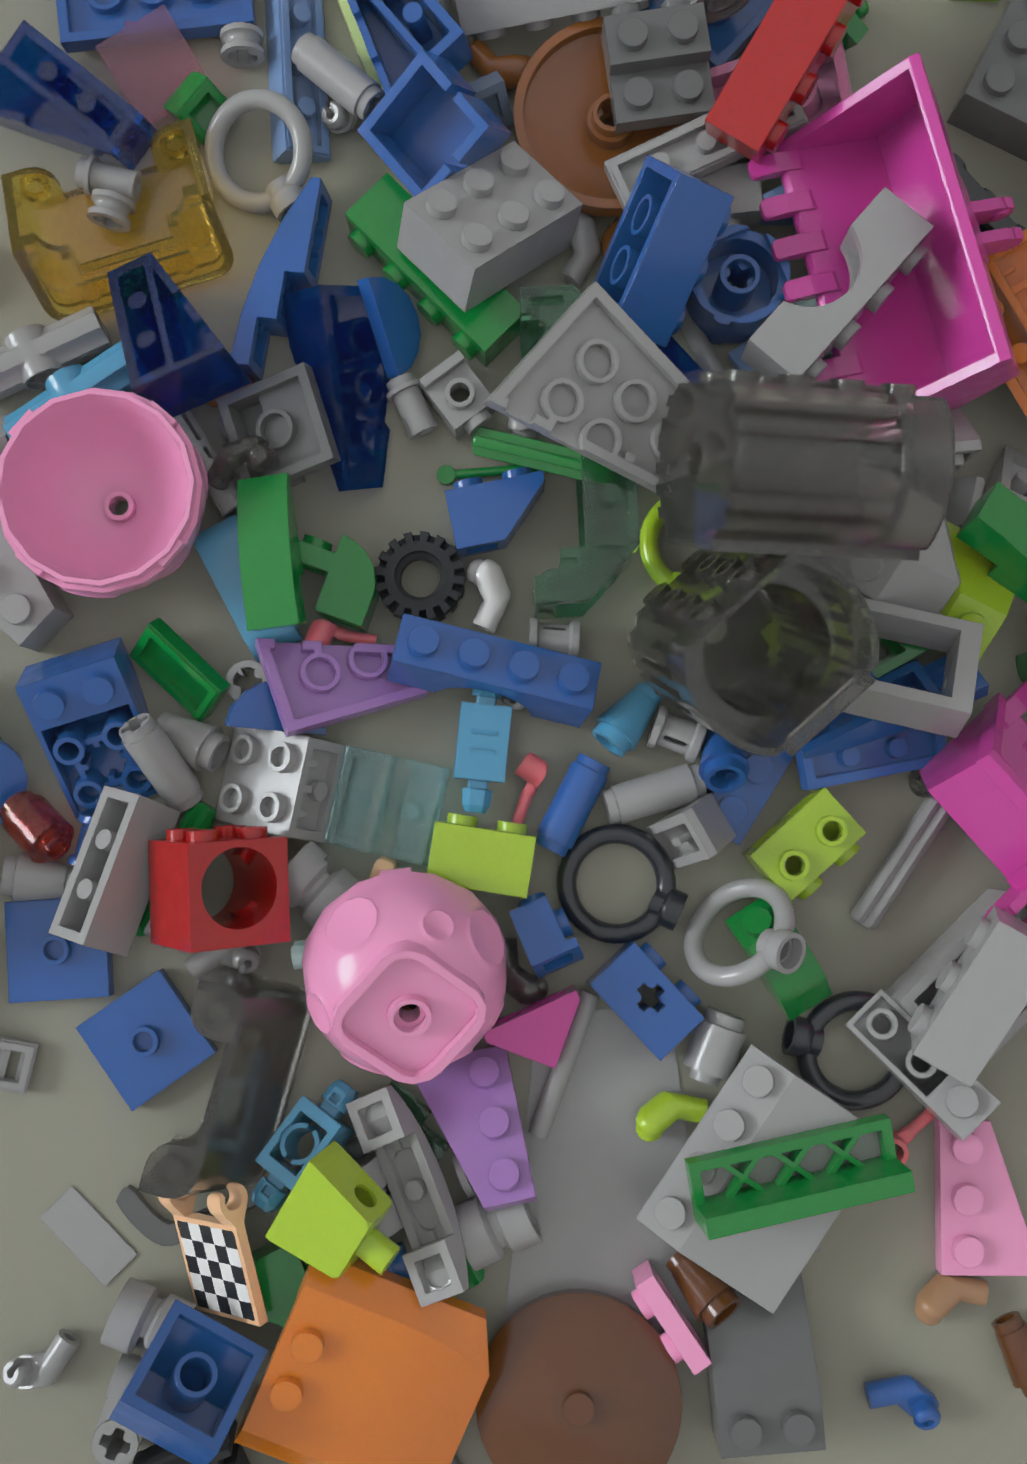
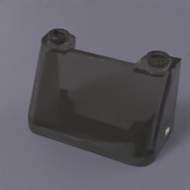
M223 966L199 979L191 1005L193 1026L201 1035L225 1043L204 1119L199 1130L194 1134L186 1137L176 1134L171 1139V1142L160 1145L149 1155L137 1191L162 1198L176 1199L227 1189V1184L230 1182L246 1186L257 1182L265 1175L267 1170L258 1164L255 1159L284 1121L313 1020L307 1007L305 989L255 973L241 974L239 969Z

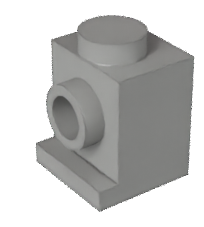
M459 350L419 379L423 396L456 440L466 433L469 436H474L478 428L487 427L492 422L493 417L491 414L495 410L482 404L491 394L466 363L465 357ZM461 389L469 392V397L463 402H457L451 398Z

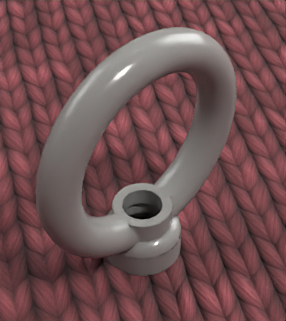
M257 88L236 93L217 109L209 123L204 142V159L207 173L217 192L234 207L251 213L272 211L277 220L281 222L303 190L311 170L313 142L307 121L298 107L278 92ZM253 110H266L281 118L288 127L293 142V158L288 173L274 179L267 186L266 191L261 193L250 192L239 187L230 177L224 161V143L229 129L240 116Z
M742 878L722 885L699 904L686 928L684 954L692 972L704 982L719 987H734L758 979L771 968L783 974L793 973L804 960L806 942L802 935L794 932L795 910L786 891L767 879ZM760 898L768 902L773 909L774 926L773 929H766L760 934L756 943L757 953L746 961L732 966H721L712 963L705 954L704 939L713 919L728 905L741 899Z

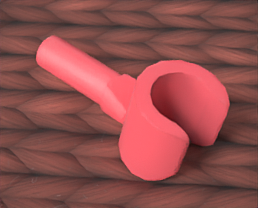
M317 619L311 623L305 640L322 641V645H331L334 638L349 643L376 644L377 635L346 630V628L339 627L325 619Z
M532 752L525 757L515 772L527 784L519 797L511 820L512 822L524 823L533 795H535L537 788L548 772L547 763Z
M927 1109L923 1110L898 1132L892 1130L894 1143L899 1145V1149L896 1151L897 1159L903 1164L907 1162L909 1157L907 1144L935 1119Z

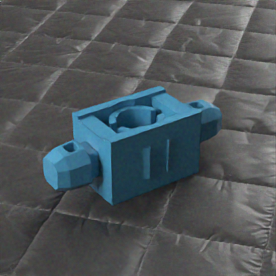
M473 689L472 696L477 697L476 703L462 701L460 705L453 778L468 780L467 788L462 787V806L464 811L485 814L490 807L492 790H488V782L505 783L512 707L496 705L497 699H502V695Z
M339 1079L333 1082L321 1095L324 1098L321 1104L302 1095L255 1159L270 1175L268 1177L262 1176L253 1191V1203L266 1213H273L279 1210L289 1196L288 1190L292 1191L307 1163L333 1141H336L344 1148L355 1131L341 1121L340 1118L343 1114L349 1115L345 1104L358 1099L359 1092ZM312 1120L326 1130L327 1133L321 1132L320 1128L310 1125ZM312 1132L315 1141L312 1153L308 1157L299 1160L297 1148L300 1138ZM293 1165H297V1166H300V1167H302V1168H301V1170L299 1171V1170L296 1169Z

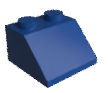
M175 1299L109 1419L191 1464H209L218 1454L268 1349Z

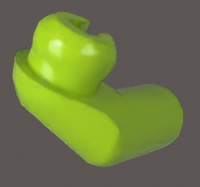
M671 1091L659 1092L639 1109L635 1118L636 1133L642 1140L654 1142L660 1139L662 1133L678 1119L699 1124L707 1112L708 1100Z

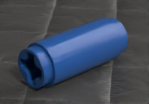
M582 753L578 754L576 760L570 764L536 831L538 832L536 836L537 844L563 857L566 856L569 849L572 850L608 780L606 776L610 770L609 767Z

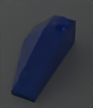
M320 284L284 294L283 301L289 347L296 365L304 362L312 366L341 458L340 462L330 465L339 492L382 488L390 429L385 423L388 402L386 394L389 392L386 384L391 379H387L359 286Z

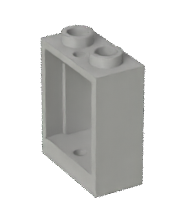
M858 596L851 615H841L836 631L834 644L841 645L843 648L841 658H833L827 678L826 688L835 690L831 710L957 738L973 710L984 624ZM865 634L946 652L941 695L858 676Z

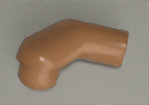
M937 1273L918 1292L914 1306L915 1315L922 1323L934 1326L939 1324L959 1302L985 1306L989 1296L988 1283L986 1280L968 1276L941 1275Z

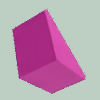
M575 985L566 987L497 1019L492 1029L484 1035L486 1042L556 1068L580 1002Z

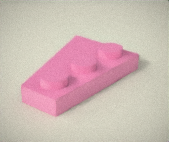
M935 1118V1269L941 1275L1027 1276V1227L991 1122L985 1119L964 1141L960 1142Z

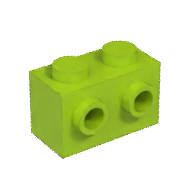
M823 787L809 792L742 855L764 879L770 880L783 888L791 901L796 897L802 901L821 886L823 880L820 878V875L833 863L837 867L843 865L859 851L860 846L856 842L866 832L832 794Z
M448 812L447 821H435L427 873H434L466 889L527 898L536 843V835L526 834L527 824L498 820L497 829L477 826L478 817Z

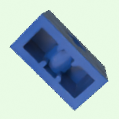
M631 941L624 944L586 982L654 1056L661 1061L705 1019L695 1008L702 1001L684 981L680 979L677 983L673 984L663 974L661 969L667 963L647 942L639 948L635 942ZM642 984L651 989L656 985L658 986L654 996L659 1002L653 1008L646 1003L640 1006L637 1005L642 998L637 989Z

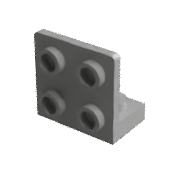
M234 727L216 808V820L235 825H245V827L267 826L268 833L288 838L327 843L347 746L302 735L286 738L284 732L276 730Z

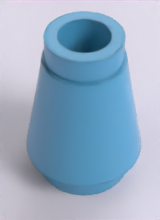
M638 682L634 689H631L595 719L597 726L592 731L593 737L605 749L616 756L623 757L628 750L634 751L657 706L662 701L661 697L647 684Z

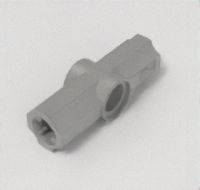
M92 305L48 326L31 324L12 331L5 338V345L0 347V400L24 389L30 391L46 389L45 382L54 372L63 367L87 361L113 346L105 325Z

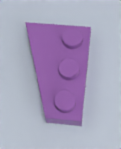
M256 638L255 648L286 738L426 698L431 691L386 681L395 646L392 644L355 643L354 646L322 645V641L303 640L302 644L275 642V639Z
M493 1046L472 1051L468 1055L450 1063L433 1079L417 1083L486 1212L537 1201L507 1050Z

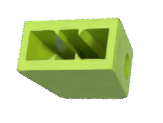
M336 1141L331 1142L307 1163L265 1235L272 1243L331 1278H340L358 1258L382 1275L401 1249L400 1246L378 1230V1227L392 1206L390 1197Z

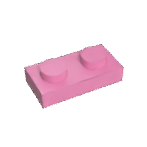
M649 1259L632 1270L636 1289L631 1292V1295L636 1305L647 1320L653 1316L657 1318L665 1330L660 1335V1339L675 1363L678 1364L684 1359L693 1374H698L712 1364L705 1343Z

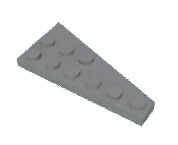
M596 281L586 288L482 403L771 553L782 551L813 514Z

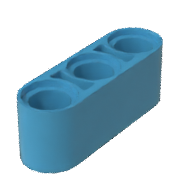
M237 514L199 532L194 545L255 660L258 663L260 662L255 648L256 638L275 639V642L297 643L303 640L297 626L263 631H247L239 562Z

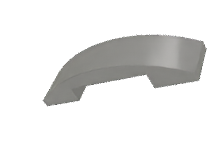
M392 1085L345 1104L363 1154L375 1150L412 1250L402 1255L420 1306L424 1307L465 1292L469 1289L468 1270L456 1211L434 1152L411 1110Z

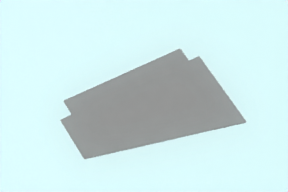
M611 1008L594 1010L547 1139L533 1136L528 1130L552 1067L532 1060L524 1136L537 1201L531 1203L539 1221L543 1242L523 1251L511 1252L504 1322L517 1309L529 1301L544 1294L565 1289H588L607 1293L625 1301L641 1312L631 1295V1292L636 1289L632 1270L647 1259H649L689 1321H697L672 1277V1273L666 1267L667 1262L677 1250L636 1219L688 1140L686 1122L684 1120H676L662 1133L661 1138L654 1142L642 1140L637 1135L635 1129V1118L639 1109L655 1095L662 1091L681 1093L676 1049L674 1047L660 1061ZM655 1316L649 1319L660 1335L665 1332Z

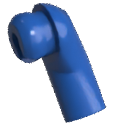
M899 1375L863 1382L865 1396L870 1409L898 1405L908 1415L913 1417L914 1424L922 1430L934 1429L940 1423L941 1414L938 1409L939 1402L933 1392L914 1377Z

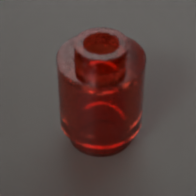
M22 791L13 795L4 803L0 811L3 829L33 862L46 863L56 861L69 851L74 837V828L44 796L34 794L31 791Z

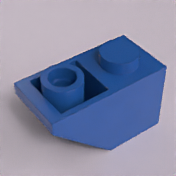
M529 467L515 468L502 473V479L484 483L480 477L466 478L453 484L454 489L444 491L456 549L460 558L507 548L544 492L545 479L543 470L531 473Z

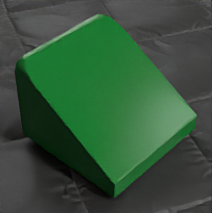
M192 71L164 103L163 108L204 147L209 123L217 109L227 98L207 76Z

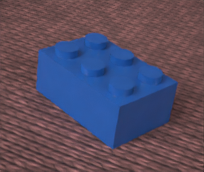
M647 154L593 283L596 281L654 343L666 347L671 335L676 334L684 322L686 314L685 305L693 287L699 285L708 268L707 256L716 237H719L728 226L731 218L730 206L734 196L699 177Z

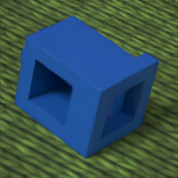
M539 892L529 895L518 903V908L509 911L521 943L538 979L585 959L576 937L565 940V938L574 935L563 908L560 907L552 910L545 893Z

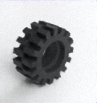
M420 531V535H412V532L403 534L404 538L397 542L396 539H393L389 542L390 548L386 552L382 550L378 557L380 563L378 567L375 566V575L378 583H376L377 592L384 605L395 617L402 619L403 613L440 622L446 619L445 615L450 611L453 613L458 607L460 598L463 599L466 578L462 559L458 556L454 546L448 545L445 538L439 535L432 537L426 531ZM415 561L430 562L440 573V582L437 589L426 597L412 596L402 586L404 570Z

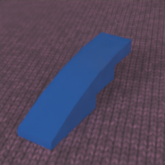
M310 178L282 219L258 266L240 315L229 363L240 376L249 374L254 381L263 380L270 336H290L297 291L316 293L332 207V199L321 178Z
M946 656L923 667L916 659L878 679L872 671L861 675V677L941 695ZM979 671L977 672L974 701L988 695L989 684ZM834 689L780 715V721L804 759L849 749L909 729V727L831 710Z

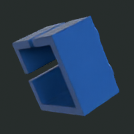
M424 49L420 50L357 130L413 196L420 194L500 149L512 135L483 100L473 97L476 92L448 59Z

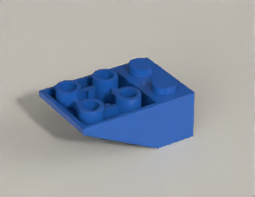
M121 637L25 667L15 686V690L76 819H78L79 813H94L104 785L143 797L157 794L154 787L122 744V738L119 735L120 728L128 720L139 714L149 713L140 681Z

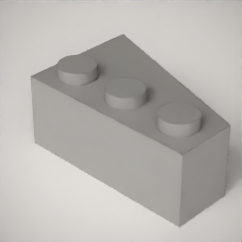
M0 522V629L19 646L40 653L69 622L73 615L56 585L36 575L15 556V552L4 537Z

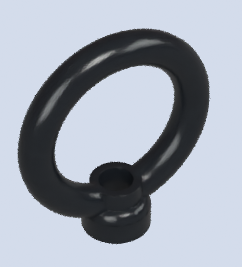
M625 824L602 825L580 835L572 850L569 849L566 856L562 857L557 872L558 899L569 921L586 936L605 943L623 944L646 937L659 926L673 931L689 895L676 889L675 870L664 847L647 832ZM608 844H623L637 849L649 860L656 877V890L647 910L638 918L621 924L603 922L592 916L582 905L576 888L578 870L584 859L595 849Z
M846 991L830 996L819 1003L806 1018L798 1016L791 1021L787 1019L782 1035V1052L784 1055L797 1057L801 1076L849 1111H862L878 1107L893 1098L903 1087L902 1083L888 1070L886 1075L871 1087L862 1090H846L831 1083L819 1067L817 1056H819L823 1047L824 1028L831 1020L843 1013L859 1011L875 995L866 991Z

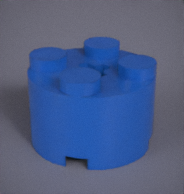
M737 224L727 226L725 231L719 237H716L707 256L708 268L700 284L693 287L685 305L692 320L706 334L712 344H733L748 341L784 300L782 287L790 280L789 261L776 262L774 260L771 245L776 239L768 233L762 235L749 230L750 226Z

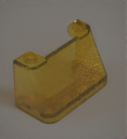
M191 118L165 125L152 136L150 145L156 165L138 170L142 173V190L138 202L135 203L136 209L134 214L128 215V219L132 222L130 232H114L92 223L86 217L88 207L95 205L90 199L91 196L85 194L82 188L64 193L57 178L46 169L28 167L1 175L11 252L43 309L50 317L59 321L91 305L99 315L219 278L231 269L234 257L230 239Z

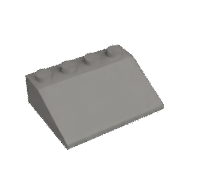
M751 1044L636 1219L679 1253L774 1314L841 1210L708 1240L694 1218L684 1159L861 1118L766 1051ZM877 1132L861 1135L850 1151V1154L859 1160L877 1157L880 1152ZM842 1140L834 1141L833 1143L839 1146ZM824 1144L812 1146L800 1162V1165L810 1172L821 1170L835 1151ZM793 1151L785 1152L783 1154L789 1157ZM773 1155L760 1158L749 1176L759 1183L773 1181L785 1163ZM845 1159L842 1165L851 1162ZM737 1163L733 1165L739 1169L742 1163ZM723 1167L700 1172L704 1196L722 1193L734 1175ZM795 1170L792 1176L800 1175V1173ZM744 1182L741 1188L748 1187L750 1185Z

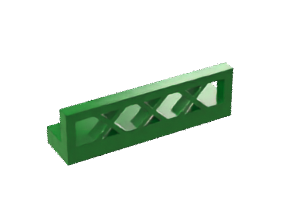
M885 1113L684 1159L694 1218L708 1240L916 1192L912 1171L897 1159L891 1119ZM877 1132L881 1156L859 1160L850 1154V1151L861 1135ZM838 1140H842L841 1143L839 1144V1146L836 1145V1144L833 1143V1142H834V1141H838ZM824 1144L835 1151L821 1170L810 1172L800 1165V1162L812 1146ZM793 1151L789 1157L783 1154L785 1152ZM773 1155L785 1163L773 1181L759 1183L749 1176L760 1158ZM845 1159L851 1162L842 1165ZM742 1163L739 1169L733 1164ZM723 1167L734 1175L722 1193L704 1196L700 1172ZM795 1170L800 1173V1175L792 1176ZM744 1182L750 1185L748 1187L741 1188Z

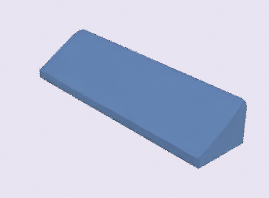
M265 0L269 90L287 97L303 114L312 136V163L328 162L331 159L329 128L322 122L321 117L323 107H328V94L304 76L291 59L296 42L304 34L311 32L325 39L323 0ZM270 112L273 163L291 164L293 142L289 129L281 118Z

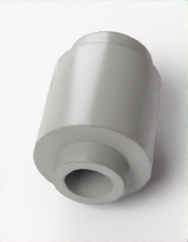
M707 1006L704 1014L705 1019L694 1028L683 1063L691 1068L689 1074L691 1078L718 1087L720 1079L727 1081L735 1070L747 1035L742 1032L746 1020L731 1013Z

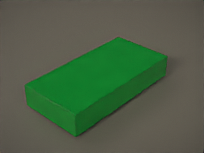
M160 617L148 623L129 654L143 670L200 722L211 716L231 687L212 666Z

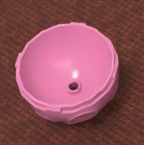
M89 388L52 398L33 412L29 409L8 432L11 437L0 455V522L4 537L15 552V556L36 575L71 594L94 598H115L123 593L147 587L157 580L169 576L187 559L199 535L205 513L209 490L207 472L198 449L193 446L180 424L153 400L150 401L133 392ZM128 501V510L123 515H116L115 506L117 503Z
M411 867L379 871L378 876L357 882L323 909L305 941L302 969L306 1002L310 1016L326 1039L340 1051L341 1056L348 1062L364 1070L389 1076L393 1080L403 1083L417 1084L433 1079L450 1063L471 1053L482 1037L492 1029L502 1011L507 981V956L504 934H502L497 919L472 891L434 873L412 872ZM408 1004L417 1005V1007L413 1010H404L401 1008L402 1006Z

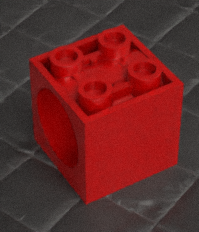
M221 825L214 826L215 829H166V839L148 840L151 943L188 953L291 941L286 836L268 835L267 826ZM223 853L231 864L234 885L227 904L216 915L211 916L203 904L201 893L202 881L210 863L219 854Z

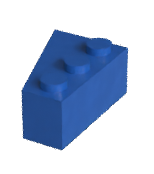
M347 0L385 94L421 49L448 59L458 72L474 58L465 32L437 0Z

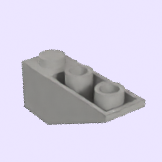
M880 989L845 1025L960 1142L964 1141L1001 1102L977 1079L970 1088L912 1054L911 1032L907 1030L911 1017Z

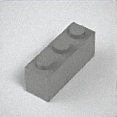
M104 785L48 933L83 946L128 957L150 897L148 840L166 839V829H174L176 827L181 812L141 795Z
M993 906L986 918L978 916L971 924L964 938V944L967 945L964 953L957 963L953 960L947 962L935 984L939 991L929 1006L922 1003L916 1009L907 1028L911 1032L912 1054L970 1088L1027 1005V924L996 906Z

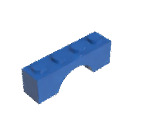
M403 613L386 681L431 692H438L448 688H472L489 691L520 703L530 712L532 717L580 728L593 710L602 663Z

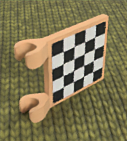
M186 1174L177 1176L179 1192L176 1196L175 1189L171 1184L163 1183L157 1189V1196L160 1203L173 1214L194 1301L197 1304L196 1310L259 1327L268 1322L244 1224L248 1204L246 1188L242 1184L235 1182L227 1184L229 1191L227 1204H225V1197L222 1193L213 1192L209 1194L207 1206L213 1215L210 1216L193 1212L197 1196V1183L192 1176Z

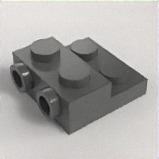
M665 0L661 4V8L641 11V7L636 3H624L615 7L611 15L603 16L601 41L615 133L686 124L709 113L715 103L709 67L711 45L704 2L691 4L690 0Z
M304 362L216 399L221 417L218 419L219 429L226 442L230 444L236 462L233 464V474L236 481L288 473L291 487L305 482V475L341 461L312 366Z

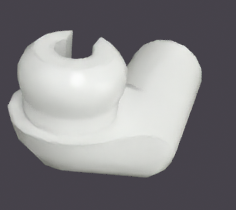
M476 559L468 566L467 578L477 586L483 600L472 624L486 632L495 634L510 600L511 591L501 567L491 559Z

